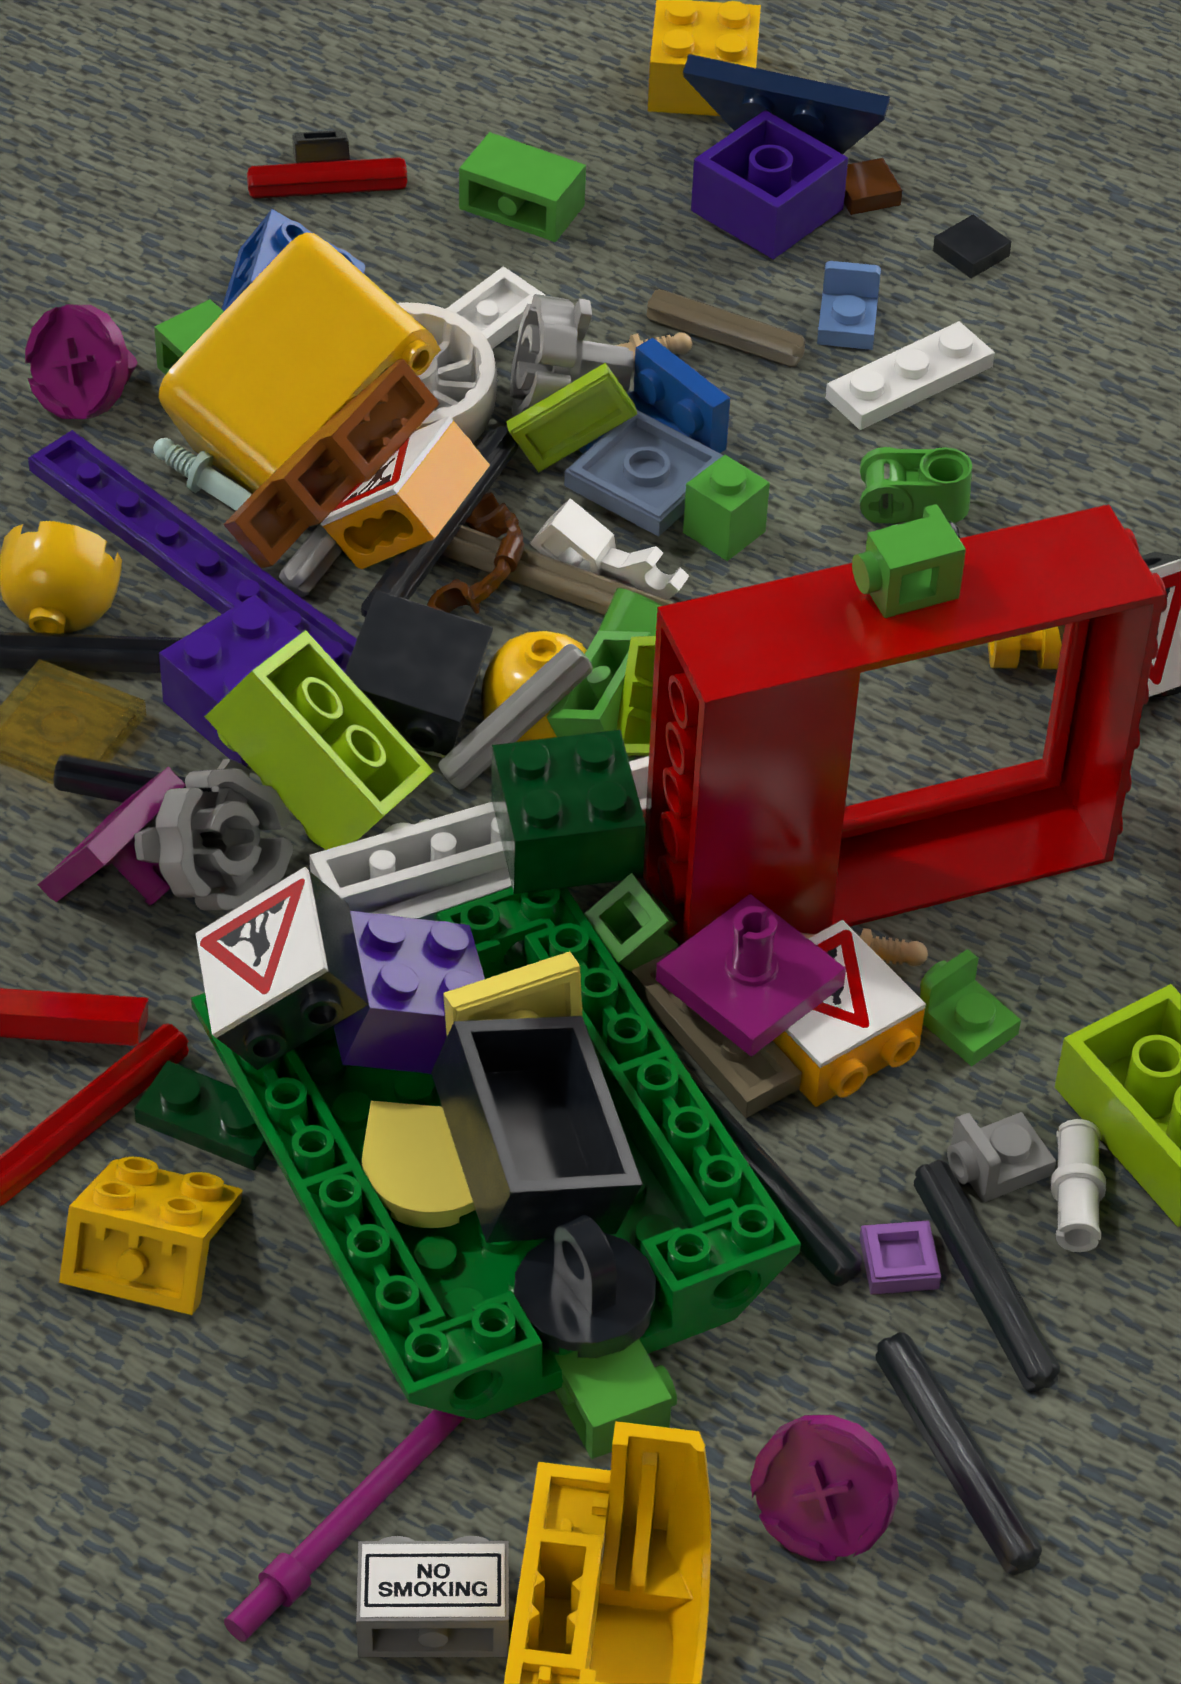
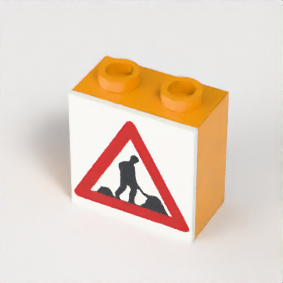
M448 416L413 432L369 481L357 484L323 520L321 525L357 568H367L435 539L490 464L454 420Z
M843 920L810 937L809 940L846 968L844 986L773 1040L802 1072L799 1090L815 1107L836 1095L840 1098L850 1096L863 1085L867 1077L888 1065L899 1067L905 1064L915 1055L920 1047L926 1003Z

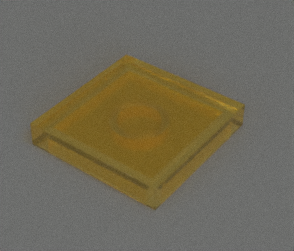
M39 659L0 706V764L54 785V770L60 755L67 754L109 763L146 717L145 700Z

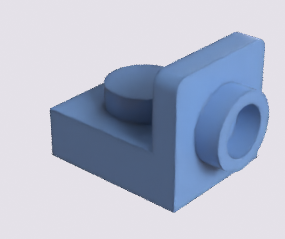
M838 261L826 262L817 337L818 345L873 350L881 274L879 266Z

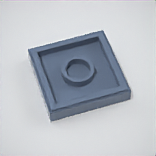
M636 410V416L610 430L565 470L564 486L659 537L684 514L686 483L723 455Z

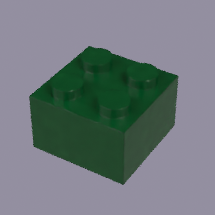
M621 730L492 745L491 799L514 894L622 881L631 873L637 878H643L646 823Z

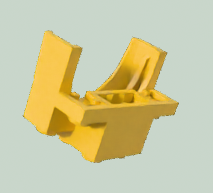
M615 1421L611 1470L538 1462L504 1684H701L710 1599L711 1500L706 1449L699 1431Z

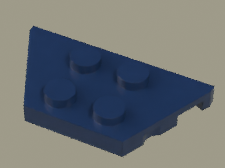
M692 54L688 55L683 70V77L734 131L766 110L841 154H844L885 120L890 103L889 96Z

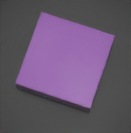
M929 1221L861 1226L860 1243L870 1294L939 1289L941 1274Z

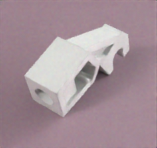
M571 498L546 521L530 543L540 554L666 600L674 596L689 577L681 568L672 575L661 572L657 568L656 563L663 552L657 546L632 553L616 549L614 534Z

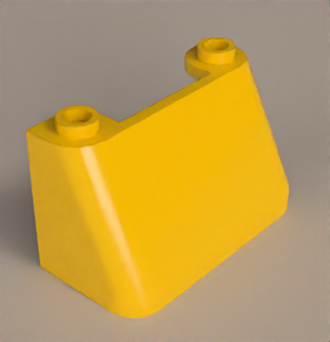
M306 232L294 238L169 369L159 388V400L190 447L198 454L200 451H206L212 455V464L253 494L312 435L378 378L384 370L386 371L397 360L404 359L416 375L419 376L428 369L433 358L441 349L434 336L332 245L315 233Z

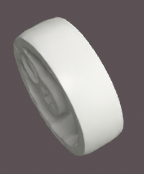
M397 303L434 336L441 349L433 358L428 369L418 376L440 404L415 431L450 416L463 433L474 443L486 429L495 407L497 368L491 345L474 324L459 314L429 304ZM450 361L456 362V363H453V364H450V365L445 366V365H446L448 362H450Z

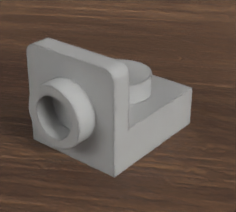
M1022 1112L982 1128L977 1125L970 1113L955 1117L951 1145L947 1149L948 1162L957 1180L962 1184L969 1182L983 1203L1052 1176L1056 1160Z

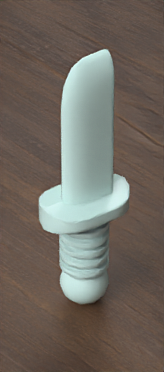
M160 438L155 442L153 447L155 456L188 478L186 488L194 493L202 488L235 511L252 495L246 489L211 467L213 456L206 451H200L195 456L182 446L175 445L171 439Z

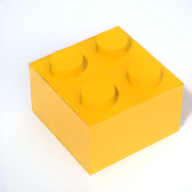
M656 0L649 69L648 111L720 116L683 77V70L688 55L692 54L756 68L761 5L744 4L738 1L722 3L692 0Z

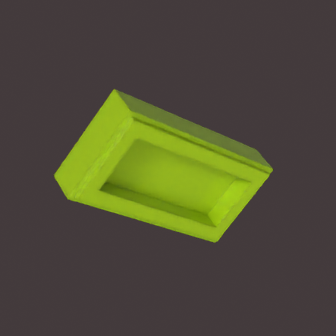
M604 363L509 419L506 423L509 433L539 473L636 416L637 411L629 395L608 365Z

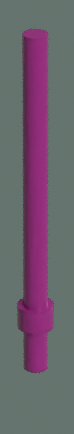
M434 1409L290 1554L280 1553L258 1575L260 1584L224 1619V1625L230 1634L239 1641L245 1642L281 1605L290 1607L311 1586L310 1575L466 1417Z

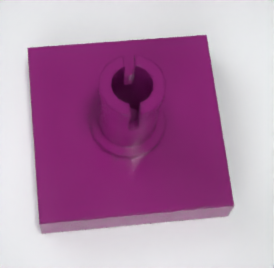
M169 766L117 806L37 885L50 899L58 902L103 866L107 867L112 863L146 899L145 902L149 906L152 905L170 889V886L160 871L159 863H149L136 859L134 834L142 831L141 829L159 812L165 793L170 789L184 788L186 786L185 783Z
M751 894L660 960L656 968L657 982L751 1057L843 987L846 975V968Z

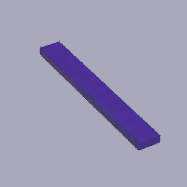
M71 430L28 457L29 471L218 612L223 614L255 594L300 632L306 630L345 673L357 638L76 432Z

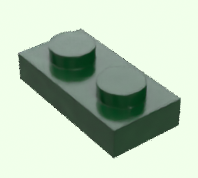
M171 1061L165 1063L134 1108L136 1123L255 1171L269 1150L237 1088Z

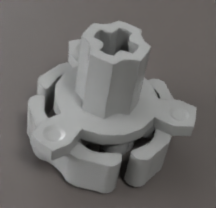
M534 294L532 304L526 305L518 330L517 345L511 368L510 397L518 398L513 399L512 415L520 414L604 363L608 365L626 393L628 392L633 370V351H629L627 347L583 340L592 318L590 300L578 299L574 308V304L569 299Z
M223 759L216 770L189 772L185 779L186 788L168 790L164 795L158 815L153 819L149 827L134 834L136 859L149 863H159L160 871L173 894L179 898L195 897L197 907L204 911L230 909L233 911L261 894L270 885L279 883L293 854V845L289 839H260L259 829L282 830L288 827L290 823V813L277 791L271 786L261 785L250 779V770L232 759ZM199 788H212V792H202ZM220 886L222 894L210 893V888Z

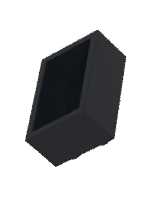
M583 1016L454 1021L431 1074L486 1243L547 1239L555 1235L556 1228L583 1215L592 1218L602 1232L610 1235L617 1234L642 1186V1182Z

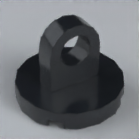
M583 1215L556 1228L554 1236L545 1239L527 1252L515 1272L514 1295L539 1336L542 1348L559 1354L560 1347L568 1351H578L577 1358H599L623 1351L644 1335L651 1322V1314L655 1309L656 1277L646 1256L627 1240L602 1232L592 1218Z

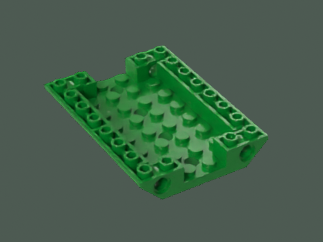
M512 887L438 912L437 921L470 925L485 979L569 951L580 965L582 1016L642 1182V1186L617 1234L611 1235L627 1240L646 1256L656 1277L655 1309L651 1314V1322L644 1335L639 1338L647 1354L734 1321L800 1253L801 1243L567 888L514 894ZM203 993L191 997L194 1012L408 1402L479 1420L562 1388V1370L554 1355H567L573 1351L559 1347L558 1354L542 1348L539 1336L514 1295L516 1270L527 1252L545 1239L486 1243L476 1210L461 1216L459 1223L448 1227L421 1228L403 1224L391 1217V1211L383 1206L362 1169V1152L371 1101L442 1107L432 1074L342 1065L333 1026L257 1070L212 1035L206 994Z

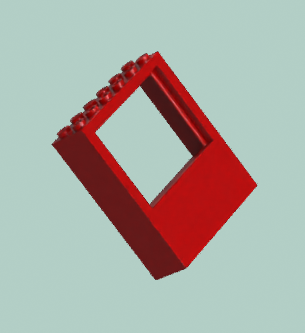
M1109 504L959 538L966 548L959 598L884 618L870 594H863L859 590L854 579L852 563L657 607L643 877L651 894L656 895L677 920L678 924L671 930L681 945L749 894L753 895L800 933L818 934L841 920L851 927L1113 861L1117 836L1123 831L1122 811L1126 793L1131 790L1130 770L1134 750L1138 749L1140 745L1139 724L1143 705L1147 704L1149 700L1148 678L1152 659H1155L1158 654L1157 633L1161 613L1167 608V592L1161 577L1157 573L1150 571L1140 555L1135 535L1129 528L1122 526ZM1065 625L1042 759L845 806L860 673Z

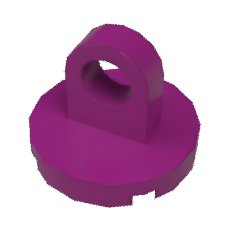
M66 304L44 312L32 327L25 347V363H30V371L33 377L28 378L32 393L44 409L63 419H92L109 411L122 395L124 386L129 381L138 363L135 356L127 349L122 332L107 313L92 305Z
M804 1415L780 1426L758 1453L750 1479L752 1498L756 1495V1502L761 1510L759 1518L767 1532L789 1551L815 1561H835L837 1557H847L852 1554L857 1556L868 1551L890 1525L899 1498L896 1468L882 1443L861 1425L835 1415Z

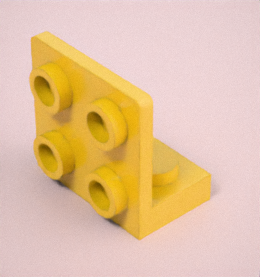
M124 1157L112 1160L69 1205L59 1283L193 1315L199 1307L202 1298L210 1240L241 1204L243 1190L224 1184L220 1177L210 1173L191 1172L183 1175L158 1169V1165L147 1158Z

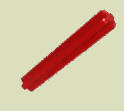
M170 1023L161 1025L0 1155V1207L147 1089L167 1061L177 1064L184 1059L189 1052L187 1046L189 1041L184 1033L178 1031Z

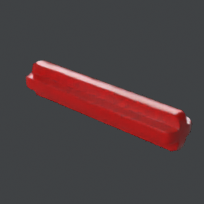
M401 157L257 165L249 167L247 171L248 192L250 197L254 199L403 190L406 188L408 181L406 162Z

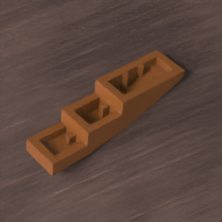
M404 359L397 360L312 435L223 525L261 569L273 566L309 526L321 524L357 484L369 481L440 403Z

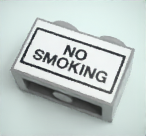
M403 1536L386 1537L379 1541H358L356 1615L358 1657H508L509 1541H489L479 1536H464L453 1541H414Z

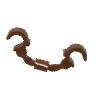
M492 492L485 494L466 523L469 528L496 538L507 533V536L502 539L494 559L496 568L482 581L470 587L459 579H454L450 584L438 589L430 597L427 603L428 607L450 613L459 606L468 605L475 614H478L480 612L479 603L488 598L507 576L516 570L525 546L523 532L518 526L519 520L516 515L509 511L505 503L499 505Z

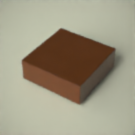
M884 158L848 164L844 204L850 215L901 205L903 190Z

